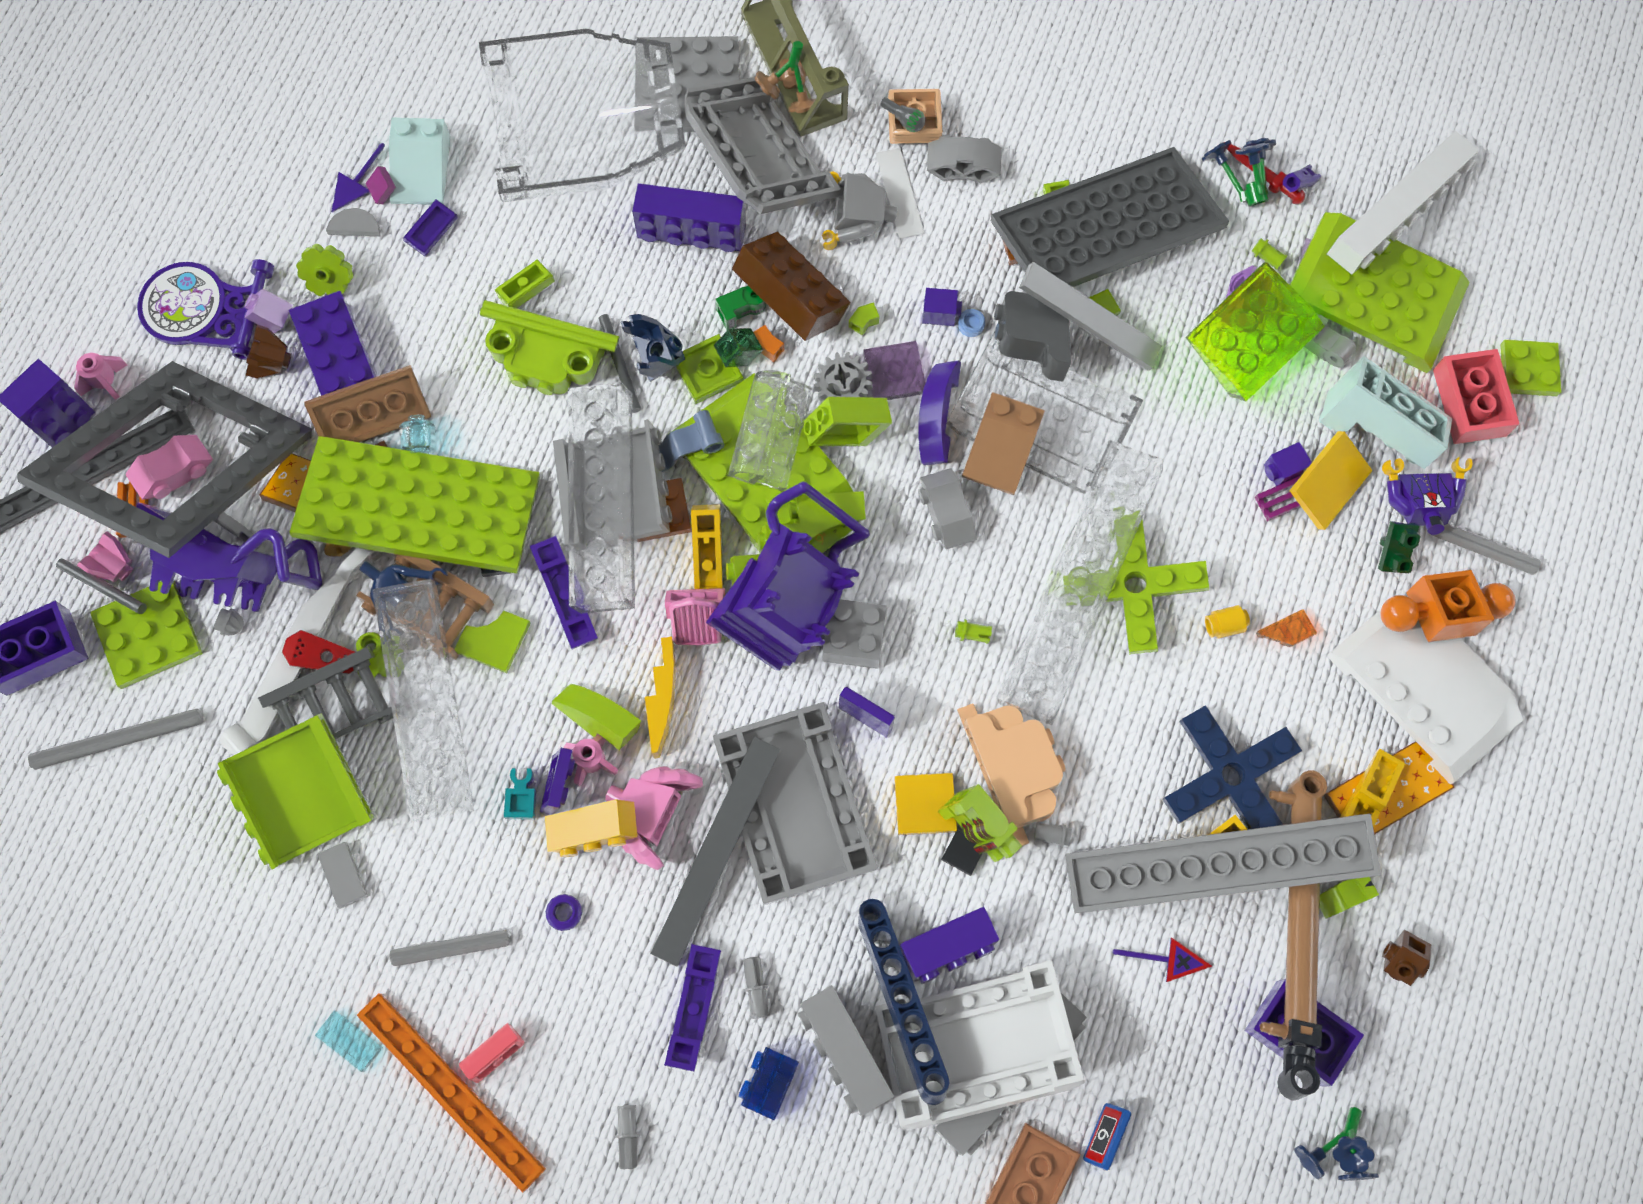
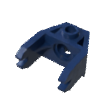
M642 314L629 315L630 321L622 320L620 322L624 333L634 335L632 338L642 361L636 363L640 374L648 377L649 382H652L686 360L680 339L657 319Z

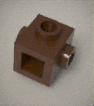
M1404 929L1394 943L1390 941L1384 948L1382 957L1385 958L1383 971L1388 973L1393 979L1411 986L1418 977L1423 978L1430 967L1432 944Z

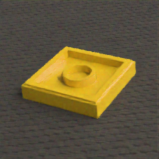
M953 773L894 777L898 835L955 833L957 831L956 820L953 817L945 820L938 812L954 796Z

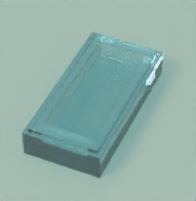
M337 1010L331 1013L315 1034L318 1039L360 1072H365L383 1048L382 1045Z

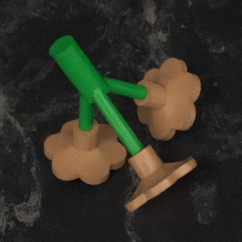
M800 41L793 42L789 59H782L780 61V69L777 72L774 71L768 76L758 71L755 76V80L761 86L762 91L775 100L780 94V90L776 86L779 81H782L787 89H792L795 86L798 87L796 92L798 101L791 103V106L788 108L789 112L796 113L808 111L816 100L808 98L807 90L803 88L807 75L800 62L803 43Z

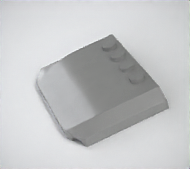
M755 77L687 89L685 95L687 120L735 195L754 210L764 214L838 197L841 188L828 170L820 171L774 102L775 99L762 91Z

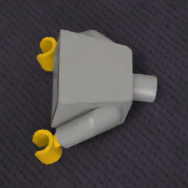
M830 172L841 188L838 197H836L834 229L838 230V233L835 234L831 230H825L822 233L823 240L832 239L830 242L823 243L824 249L833 250L837 246V241L845 243L873 234L884 221L891 223L895 221L897 207L885 204V189L877 185L866 174H851L847 172L842 177H839L838 173Z

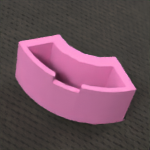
M197 435L173 436L168 443L158 450L137 456L125 475L142 500L154 497L162 499L169 495L171 491L185 485L192 479L203 476L206 473V467L212 462L213 458Z

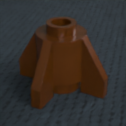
M257 325L254 334L255 340H253L246 360L248 365L245 376L256 379L281 373L283 368L288 369L292 353L287 352L288 346L269 328Z

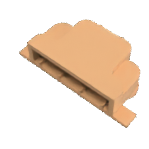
M973 703L957 709L994 803L1006 816L1008 823L1013 822L1018 829L1013 833V836L1022 846L1029 844L1023 826L1034 822H1042L1051 817L1056 807V796L1052 790L1059 785L1063 778V772L1066 771L1063 759L1060 755L1056 756L1052 745L1055 742L1050 729H1045L1038 720L1023 722L1021 712L1013 706H1003L984 714H977Z

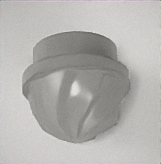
M222 608L216 618L213 629L220 631V635L223 636L235 635L243 629L244 621L235 609L230 608V610Z

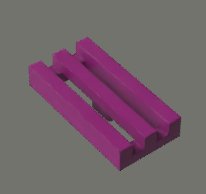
M1301 476L1255 496V500L1267 522L1301 507L1295 501L1275 511H1269L1268 508L1294 498L1291 492L1266 503L1264 502L1265 499L1292 488Z

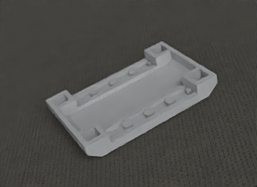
M824 702L713 735L728 790L754 737L781 749L742 831L764 906L878 869L846 775Z

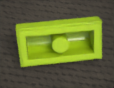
M537 259L494 290L503 305L518 309L554 283L555 280L553 275Z

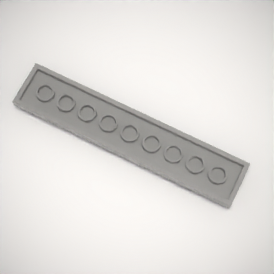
M1371 814L1065 854L1074 914L1381 875Z

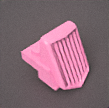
M725 588L666 591V618L671 620L672 636L675 644L698 646L721 642L722 633L708 625L706 621L724 598Z

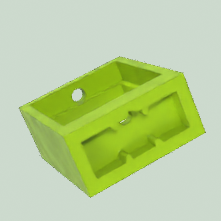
M827 397L804 420L803 429L809 446H868L892 424L887 398Z

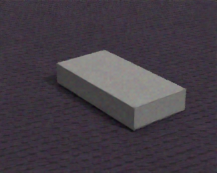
M342 842L317 854L337 908L342 909L368 897L347 842Z

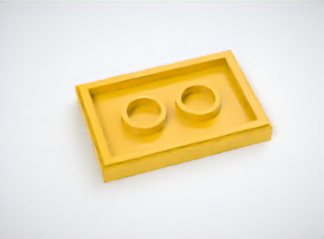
M1337 431L1289 491L1315 526L1320 530H1325L1373 470L1345 431Z

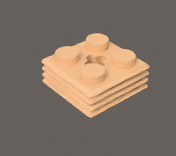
M940 89L889 90L888 99L900 106L904 105L919 109L925 116L924 127L918 132H909L895 118V115L888 111L891 144L929 143L938 140L942 136Z

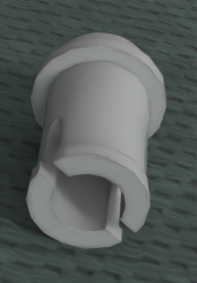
M1036 822L1034 841L1060 844V847L1063 848L1064 845H1070L1072 829L1066 828L1064 824L1063 827Z

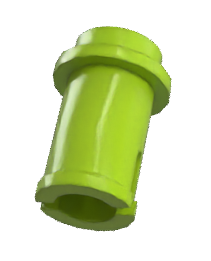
M1261 238L1252 249V252L1255 254L1254 257L1259 256L1277 270L1287 255H1284L1270 245L1268 239L1265 241Z
M967 619L957 621L955 637L960 638V641L968 639L986 644L990 642L989 636L992 633V626L969 623Z

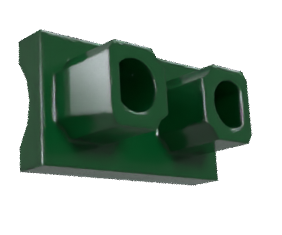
M1390 521L1386 537H1381L1379 542L1383 546L1378 565L1380 571L1411 573L1414 564L1411 560L1413 549L1419 546L1421 538L1418 534L1419 525L1416 523Z

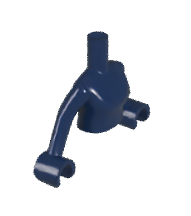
M367 561L361 565L359 570L373 580L370 597L386 629L384 640L388 644H396L390 638L392 630L396 631L399 635H403V631L401 628L394 627L381 599L389 602L396 609L414 587L402 575L428 579L435 585H442L435 579V573L441 571L444 575L448 576L449 574L446 569L435 568L432 571L393 564L380 572Z

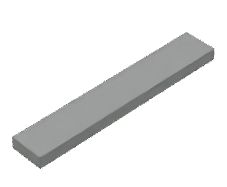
M1033 262L1028 265L1019 286L1020 289L1146 370L1154 368L1162 345Z

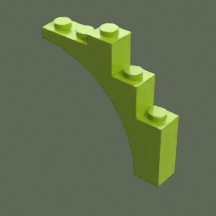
M864 491L822 493V495L856 521L861 522L866 519ZM806 494L793 499V502L789 503V517L794 519V524H782L793 532L806 533L812 538L828 529L845 525ZM768 525L762 527L761 532L757 535L759 550L763 549L772 532ZM760 554L739 555L730 558V563H726L727 580H732V586L743 572L749 559L753 558L757 561Z

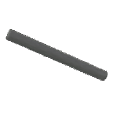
M603 314L599 316L598 319L602 331L615 335L609 315ZM617 344L615 352L610 351L631 413H637L641 411V406L619 344Z
M63 558L57 561L56 567L102 594L138 614H143L146 611L147 606L141 601L98 577L85 572L80 567Z

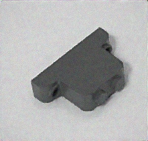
M1007 292L1003 303L996 305L994 320H998L994 338L998 340L999 351L1006 357L1039 362L1042 373L1046 378L1063 382L1071 365L1069 320L1028 293Z

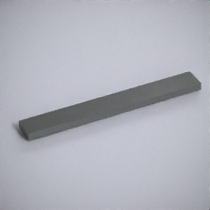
M170 410L120 436L72 472L71 475L93 485L133 464L137 456L158 450L168 443L173 436L188 435L195 431L185 410L181 412ZM26 486L0 499V533L58 502Z
M756 737L753 738L650 954L678 967L781 749Z

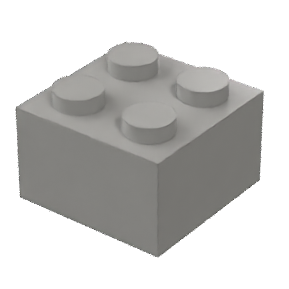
M840 599L837 610L826 625L830 633L825 635L822 662L878 669L887 605Z

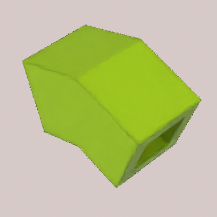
M874 302L856 309L849 319L848 327L863 336L868 327L879 324L880 316Z

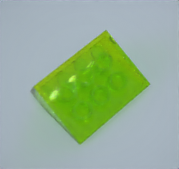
M1264 262L1185 338L1227 394L1232 398L1246 402L1313 339L1325 325L1313 308L1267 262Z

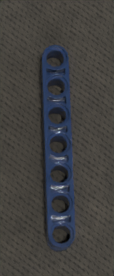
M867 899L860 905L858 926L919 1095L925 1103L938 1105L946 1098L950 1082L886 908L877 899ZM873 913L879 919L871 921L865 918V915ZM884 940L889 946L880 948L875 945V942ZM888 967H893L899 971V974L891 976L884 970ZM904 995L910 1001L906 1004H901L895 1000V997ZM914 1023L921 1030L912 1033L906 1030L905 1025ZM919 1052H926L930 1055L931 1060L921 1062L915 1055ZM930 1081L938 1082L942 1090L939 1092L930 1091L926 1084Z

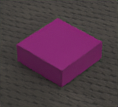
M377 166L365 183L375 203L384 205L396 188L386 167Z

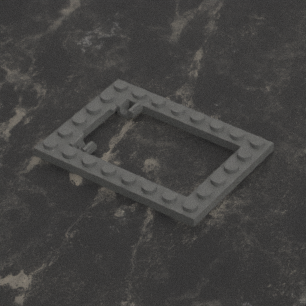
M171 361L19 471L17 479L18 483L170 558L312 437V428ZM191 401H194L250 428L249 434L242 432L238 436V442L250 449L164 520L71 475L72 472L162 405L176 412H181L191 404Z

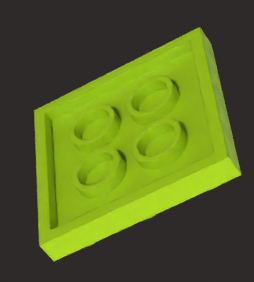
M173 580L167 594H163L160 591L163 584L162 581L158 583V590L156 592L150 591L149 587L130 594L133 598L146 604L147 609L143 614H138L117 601L90 611L116 685L120 689H124L203 654L175 580Z

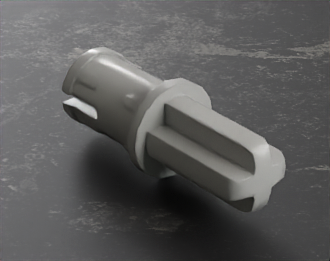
M760 957L746 958L743 961L747 985L744 992H748L751 1019L768 1017L770 1013L768 1012L765 991L768 985H764Z
M636 1105L617 1106L618 1135H615V1138H618L619 1168L623 1170L637 1168V1137H640V1134H637Z

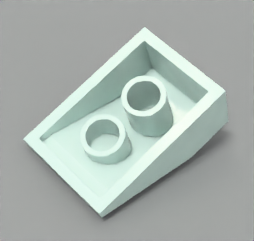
M392 117L389 136V175L396 188L390 195L391 204L431 205L435 199L444 204L450 146V133L444 119Z

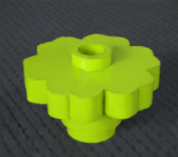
M316 243L311 247H307L302 252V258L296 263L297 275L300 279L306 281L305 286L307 290L317 296H323L325 293L329 295L337 291H341L343 294L347 290L348 284L353 279L352 264L344 260L345 255L342 251L332 245L323 248L320 244Z

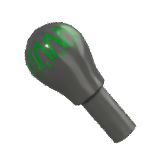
M886 97L882 99L880 106L894 114L895 118L900 121L907 131L918 132L924 127L925 116L922 111L904 105L900 106Z

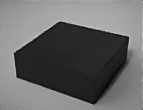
M957 829L941 860L971 876L983 853L979 854L973 848L976 844L967 840L965 834Z

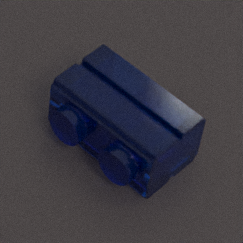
M765 1047L764 1052L757 1051L750 1067L755 1070L752 1080L750 1082L745 1079L738 1095L739 1098L743 1099L741 1106L775 1121L800 1062L768 1047Z

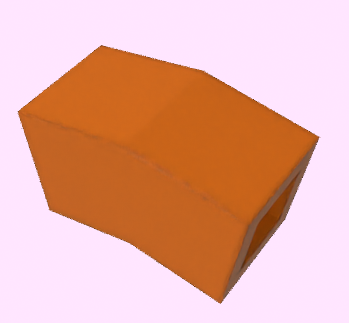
M766 325L751 333V341L759 352L775 362L784 351V343L773 336Z

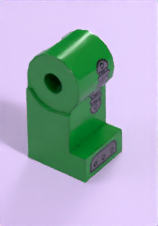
M749 286L715 298L716 311L726 331L737 327L736 320L749 314L758 315L766 308V303Z

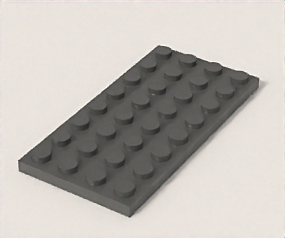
M1175 147L991 214L990 220L1024 273L1028 265L1034 262L1071 287L1078 286L1226 229L1229 224L1228 218Z

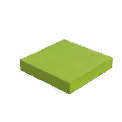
M720 334L683 350L686 360L675 366L695 404L719 394L744 380Z

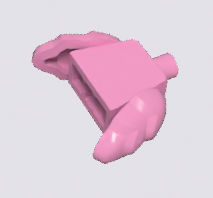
M661 766L644 772L639 779L631 778L625 790L612 785L607 791L606 801L619 799L634 802L638 837L626 840V845L622 846L624 851L631 854L639 864H645L655 870L664 866L663 862L644 839L658 846L681 798L677 791H688L703 787L702 777L689 773L686 769H671L667 766Z

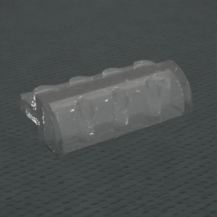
M763 370L754 375L728 476L752 485L758 482L780 491L787 489L812 387L790 379L791 374L781 371Z

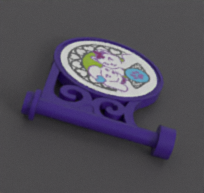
M254 259L250 270L255 276L253 284L239 287L223 282L214 271L202 264L195 262L170 264L154 273L142 287L137 302L139 320L150 335L163 343L230 348L232 356L241 360H247L251 349L249 343L254 322L244 318L248 310L243 307L246 303L244 296L251 295L252 293L256 294L264 288L265 280L272 278L274 265L266 260ZM234 301V304L239 309L232 308L231 303ZM229 322L234 323L236 328L235 333L233 334L234 328L231 326V324H227L225 330H223V326ZM215 330L218 333V335L224 337V339L209 338L206 336H208L211 332Z

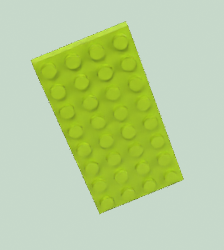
M319 436L289 532L292 538L518 574L540 480V472Z

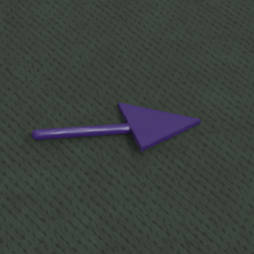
M380 143L354 180L338 172L332 213L369 193V190L358 182L384 149V143Z

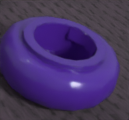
M557 895L547 904L545 910L546 920L555 930H571L581 920L582 906L572 895ZM561 904H569L572 908V915L566 921H559L555 914L556 909Z

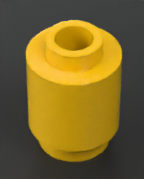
M1239 605L1215 610L1210 615L1205 616V627L1211 638L1217 637L1220 639L1244 633L1247 630V626L1250 625L1247 610H1242Z

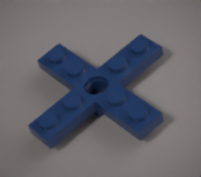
M1206 705L1179 721L1210 771L1162 799L1177 824L1182 823L1222 798L1228 797L1248 829L1283 825L1255 782V779L1302 752V749L1288 728L1280 729L1237 754ZM1231 767L1238 772L1240 776L1238 785L1233 786L1225 782L1222 776L1223 768Z

